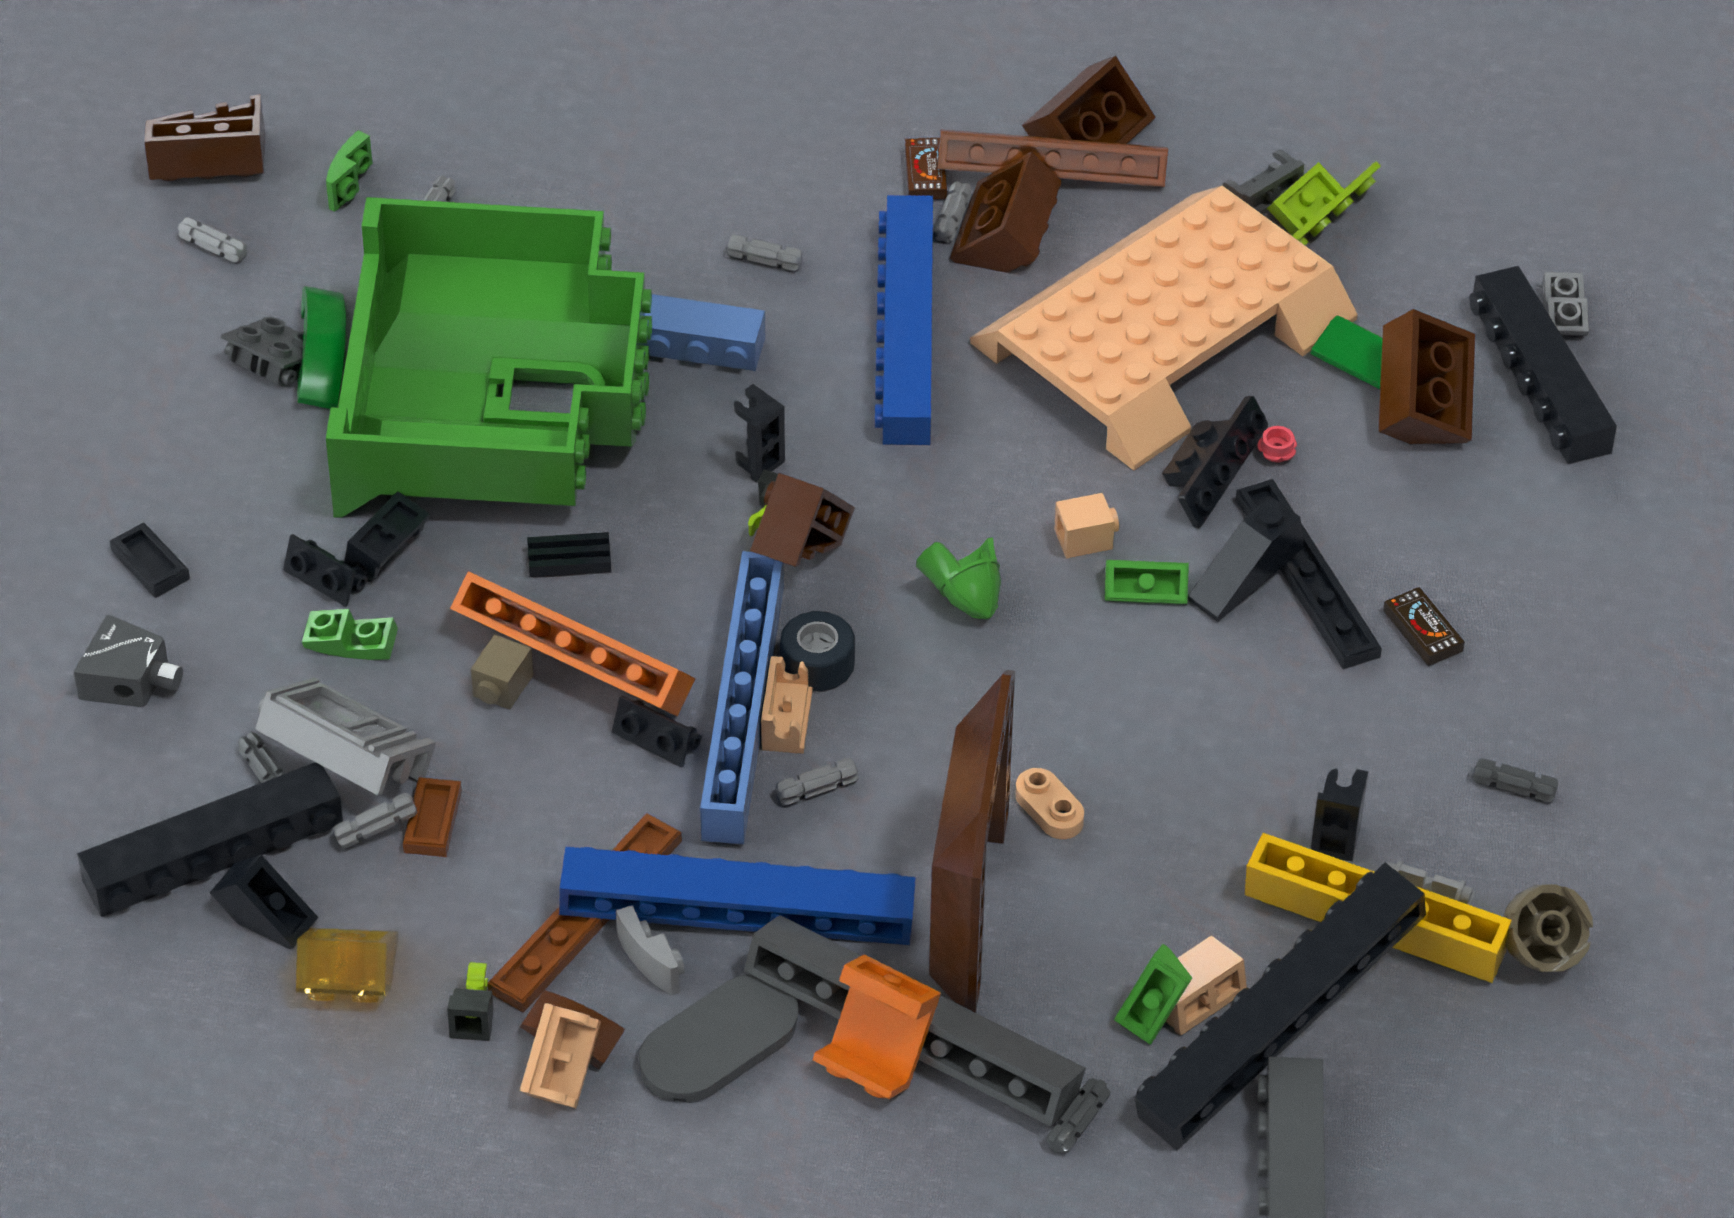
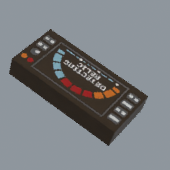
M1420 587L1384 602L1383 611L1428 666L1463 652L1464 640Z

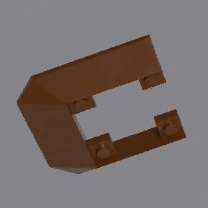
M1006 670L956 726L931 869L929 975L955 1003L975 1013L977 1011L982 979L987 842L1004 844L1009 815L1015 671Z

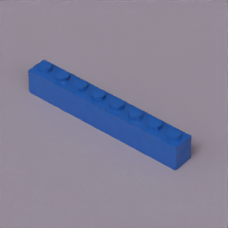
M887 195V211H879V234H886V238L878 237V261H886V265L878 264V288H885V292H877V315H885V320L877 319L876 343H884V347H876V371H884V376H876L875 399L883 400V404H875V428H883L882 445H930L933 196Z
M565 846L560 882L559 915L616 920V910L633 905L639 921L646 920L647 923L757 932L774 918L781 915L825 938L910 945L916 877L901 876L895 873L876 874L849 869L841 871L818 869L810 866L772 865L766 862L749 863L727 861L721 858L704 859L683 857L677 854L658 855L631 850L623 852L600 850L592 847L577 848Z

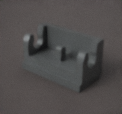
M1277 150L1272 154L1276 160L1283 164L1282 166L1273 162L1268 165V169L1242 185L1237 184L1233 180H1227L1222 186L1264 215L1269 212L1267 208L1304 175L1305 163L1301 160H1295L1283 150Z

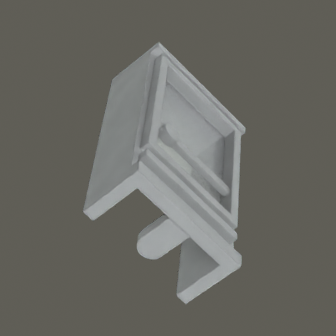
M315 677L266 691L258 706L259 717L255 730L376 795L383 794L391 766L395 768L393 780L400 784L405 783L409 776L416 780L419 777H426L436 745L435 741L430 738L417 739V733L413 731L406 733L407 728L336 690L319 683V679Z

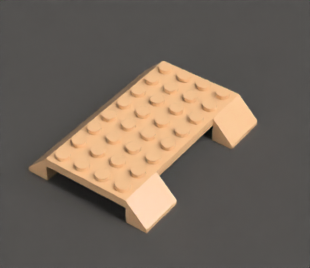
M1219 186L1190 195L970 337V344L996 364L1011 354H1014L1107 426L1106 450L1134 471L1190 433L1191 425L1170 387L1172 383L1275 314H1277L1275 337L1302 357L1311 351L1335 316H1341L1354 322L1357 320L1358 314L1334 267L1224 186Z

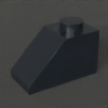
M262 854L234 863L209 892L237 924L288 949L294 948L319 918Z

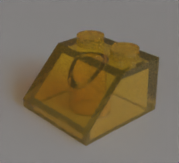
M311 927L297 939L296 992L308 993V999L314 1001H331L335 999V994L352 995V1001L379 1002V996H385L391 990L398 944V931Z

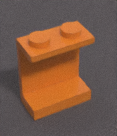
M864 954L848 962L843 967L839 981L850 986L832 1042L816 1051L812 1060L825 1066L827 1072L831 1075L850 1079L864 1086L865 1091L874 1097L891 1099L910 1086L941 992Z

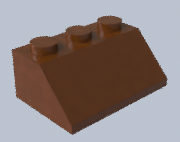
M1115 55L1088 66L1030 117L1022 127L1028 136L1127 144L1156 116Z
M1032 151L979 180L950 259L954 263L1005 273L1022 265H1030L1039 255V246L1044 233L1049 227L1048 220L1052 209L1057 203V194L1062 181Z
M1415 309L1383 325L1379 408L1380 433L1408 444L1468 443L1472 441L1475 333Z

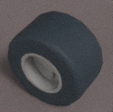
M825 611L802 613L788 621L781 632L780 657H783L785 662V672L797 674L799 664L803 661L808 669V687H813V691L833 689L847 681L854 671L855 635L851 625L842 617Z

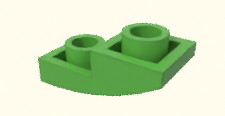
M357 130L340 148L327 173L329 209L334 212L347 201L352 200L360 191L358 176L365 173L373 164L370 136L360 130Z
M349 609L310 611L302 644L304 648L333 656L385 660L391 657L398 627L393 617L354 620Z

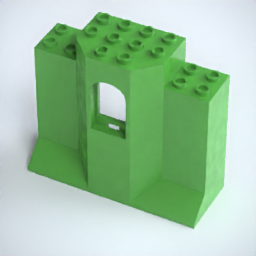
M366 197L362 220L364 256L338 408L331 407L326 433L334 517L342 518L380 494L394 495L397 491L404 496L576 506L577 490H585L586 465L581 464H584V459L589 458L590 444L632 447L636 442L637 431H641V426H645L646 402H641V400H644L645 396H648L650 374L649 372H644V370H648L649 346H644V344L651 340L652 316H645V313H651L652 289H645L644 272L612 271V255L605 254V251H610L611 228L604 227V211ZM513 381L574 384L571 412L510 410ZM499 384H504L502 397H497Z

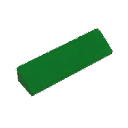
M1335 316L1312 347L1310 354L1380 390L1382 337L1341 316Z

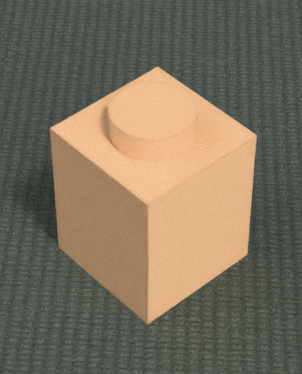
M1103 493L1056 502L1054 530L1065 557L1071 558L1113 549L1114 532L1119 531V519L1115 508L1108 507Z

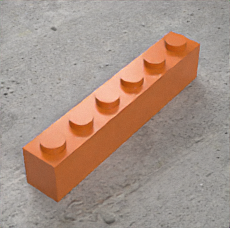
M469 571L450 609L677 717L696 679L668 664Z

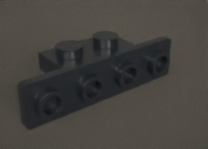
M1245 396L1230 420H1204L1197 422L1191 428L1189 435L1179 450L1175 452L1173 459L1162 473L1169 486L1185 485L1178 499L1193 527L1203 526L1268 427L1265 415L1254 396Z

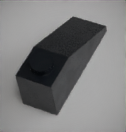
M1270 496L1242 520L1188 595L1189 601L1219 622L1304 548L1301 517Z

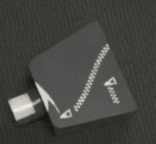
M106 615L74 670V678L80 700L135 707L147 705L156 687L176 691L183 677V668L181 666L168 663L165 640L161 636L111 615Z

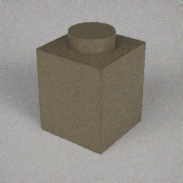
M494 634L471 668L473 696L487 704H496L511 710L534 676L532 648Z

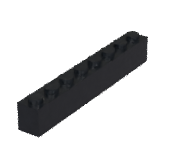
M1386 862L1374 873H1366L1357 883L1353 893L1344 901L1339 900L1328 909L1322 922L1313 930L1308 929L1297 938L1291 951L1282 959L1277 958L1266 967L1260 980L1251 988L1246 987L1242 989L1233 999L1229 1009L1219 1018H1211L1203 1026L1197 1039L1188 1047L1183 1046L1179 1048L1170 1058L1166 1068L1156 1077L1151 1076L1140 1085L1134 1097L1138 1118L1176 1151L1179 1150L1267 1066L1268 1056L1277 1057L1426 916L1425 893Z

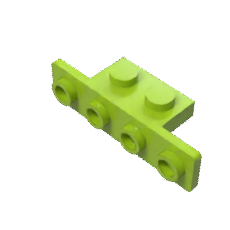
M1375 161L1344 189L1318 162L1267 209L1295 239L1306 245L1308 243L1304 237L1310 232L1314 237L1317 236L1331 223L1327 217L1331 212L1338 217L1354 202L1350 198L1353 192L1360 197L1376 182L1372 175L1381 165Z

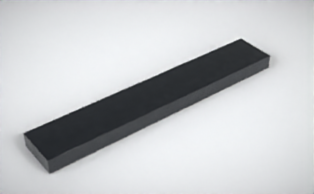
M1273 479L1236 490L1235 500L1246 517L1270 496L1293 511ZM1302 525L1304 548L1282 566L1280 571L1342 669L1381 658V646Z

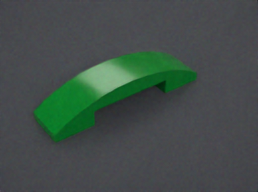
M304 285L301 318L304 319L302 365L298 374L297 403L331 409V407L337 408L345 351L346 309L344 296L339 292Z

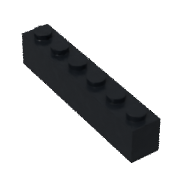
M1519 265L1475 276L1474 290L1469 296L1471 310L1475 316L1479 315L1485 325L1488 339L1491 342H1495L1501 352L1503 364L1507 369H1511L1515 375L1521 394L1527 395L1533 405L1537 421L1543 423L1548 430L1554 449L1560 450L1567 464L1612 454L1617 425Z
M315 762L77 853L82 881L101 917L116 911H123L157 895L167 894L175 888L196 880L208 878L214 873L232 867L236 862L263 855L279 848H285L304 838L329 831L335 825L343 822L341 799L324 767Z

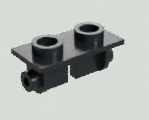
M294 534L290 535L283 571L345 607L348 606L351 591L354 589L362 590L367 583L368 578L364 575V570L360 567H353L343 560L335 559L334 555L318 547L317 543L311 539L305 541Z
M623 695L619 697L612 733L682 768L688 749L696 750L701 742L702 736L697 733V729L693 726L687 727L665 717V715L645 706L644 702L639 699L633 701Z

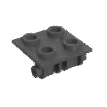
M264 317L262 320L221 334V338L228 341L225 347V354L228 355L229 361L251 372H257L261 377L266 376V379L279 386H291L295 382L297 373L293 369L295 364L302 362L303 332H298L286 326L285 322L279 318Z

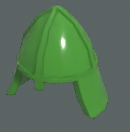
M993 537L987 538L982 546L959 561L940 542H934L918 557L916 567L929 578L940 594L946 597L953 606L973 618L990 619L998 608L1001 586L1000 564L996 558Z

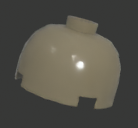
M1556 884L1534 885L1517 893L1506 906L1503 917L1512 920L1506 938V947L1509 954L1519 964L1539 972L1565 971L1577 965L1588 952L1591 942L1587 941L1590 935L1589 928H1593V917L1587 903L1575 890Z

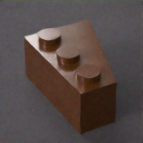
M261 94L249 96L250 103L228 108L227 102L215 104L216 111L194 116L193 111L190 110L147 120L145 122L144 144L149 180L173 181L178 178L193 177L210 179L216 176L227 175L247 177L264 173L265 127Z
M778 473L776 481H772L766 490L764 503L767 506L750 551L796 567L800 565L801 558L813 559L815 551L824 554L842 545L855 507L822 487Z

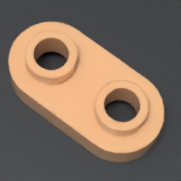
M1031 768L1023 771L1016 780V800L1047 835L1056 839H1070L1081 832L1084 825V808L1052 772L1043 768Z

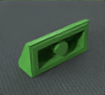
M1106 560L1105 601L1187 605L1189 563Z
M1162 944L1152 956L1114 1018V1021L1150 1045L1157 1037L1192 980V976L1165 944Z

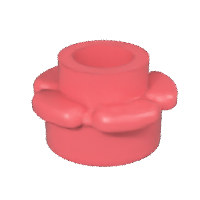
M1272 426L1263 432L1257 447L1260 452H1263L1265 459L1280 463L1294 457L1297 442L1290 429L1283 426Z

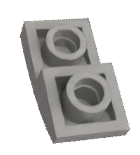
M1544 272L1542 280L1544 308L1560 334L1588 335L1587 298L1584 297L1583 273Z
M633 905L616 910L617 937L630 960L648 980L671 996L679 994V975L685 973L684 963L677 948H670L664 933L652 937L647 921H639Z

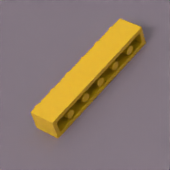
M1262 833L1246 866L1244 895L1322 922L1328 909L1339 900L1344 901L1355 891L1359 880L1366 873H1374V871ZM1417 887L1425 893L1426 916L1392 948L1493 983L1507 951L1506 938L1512 920Z

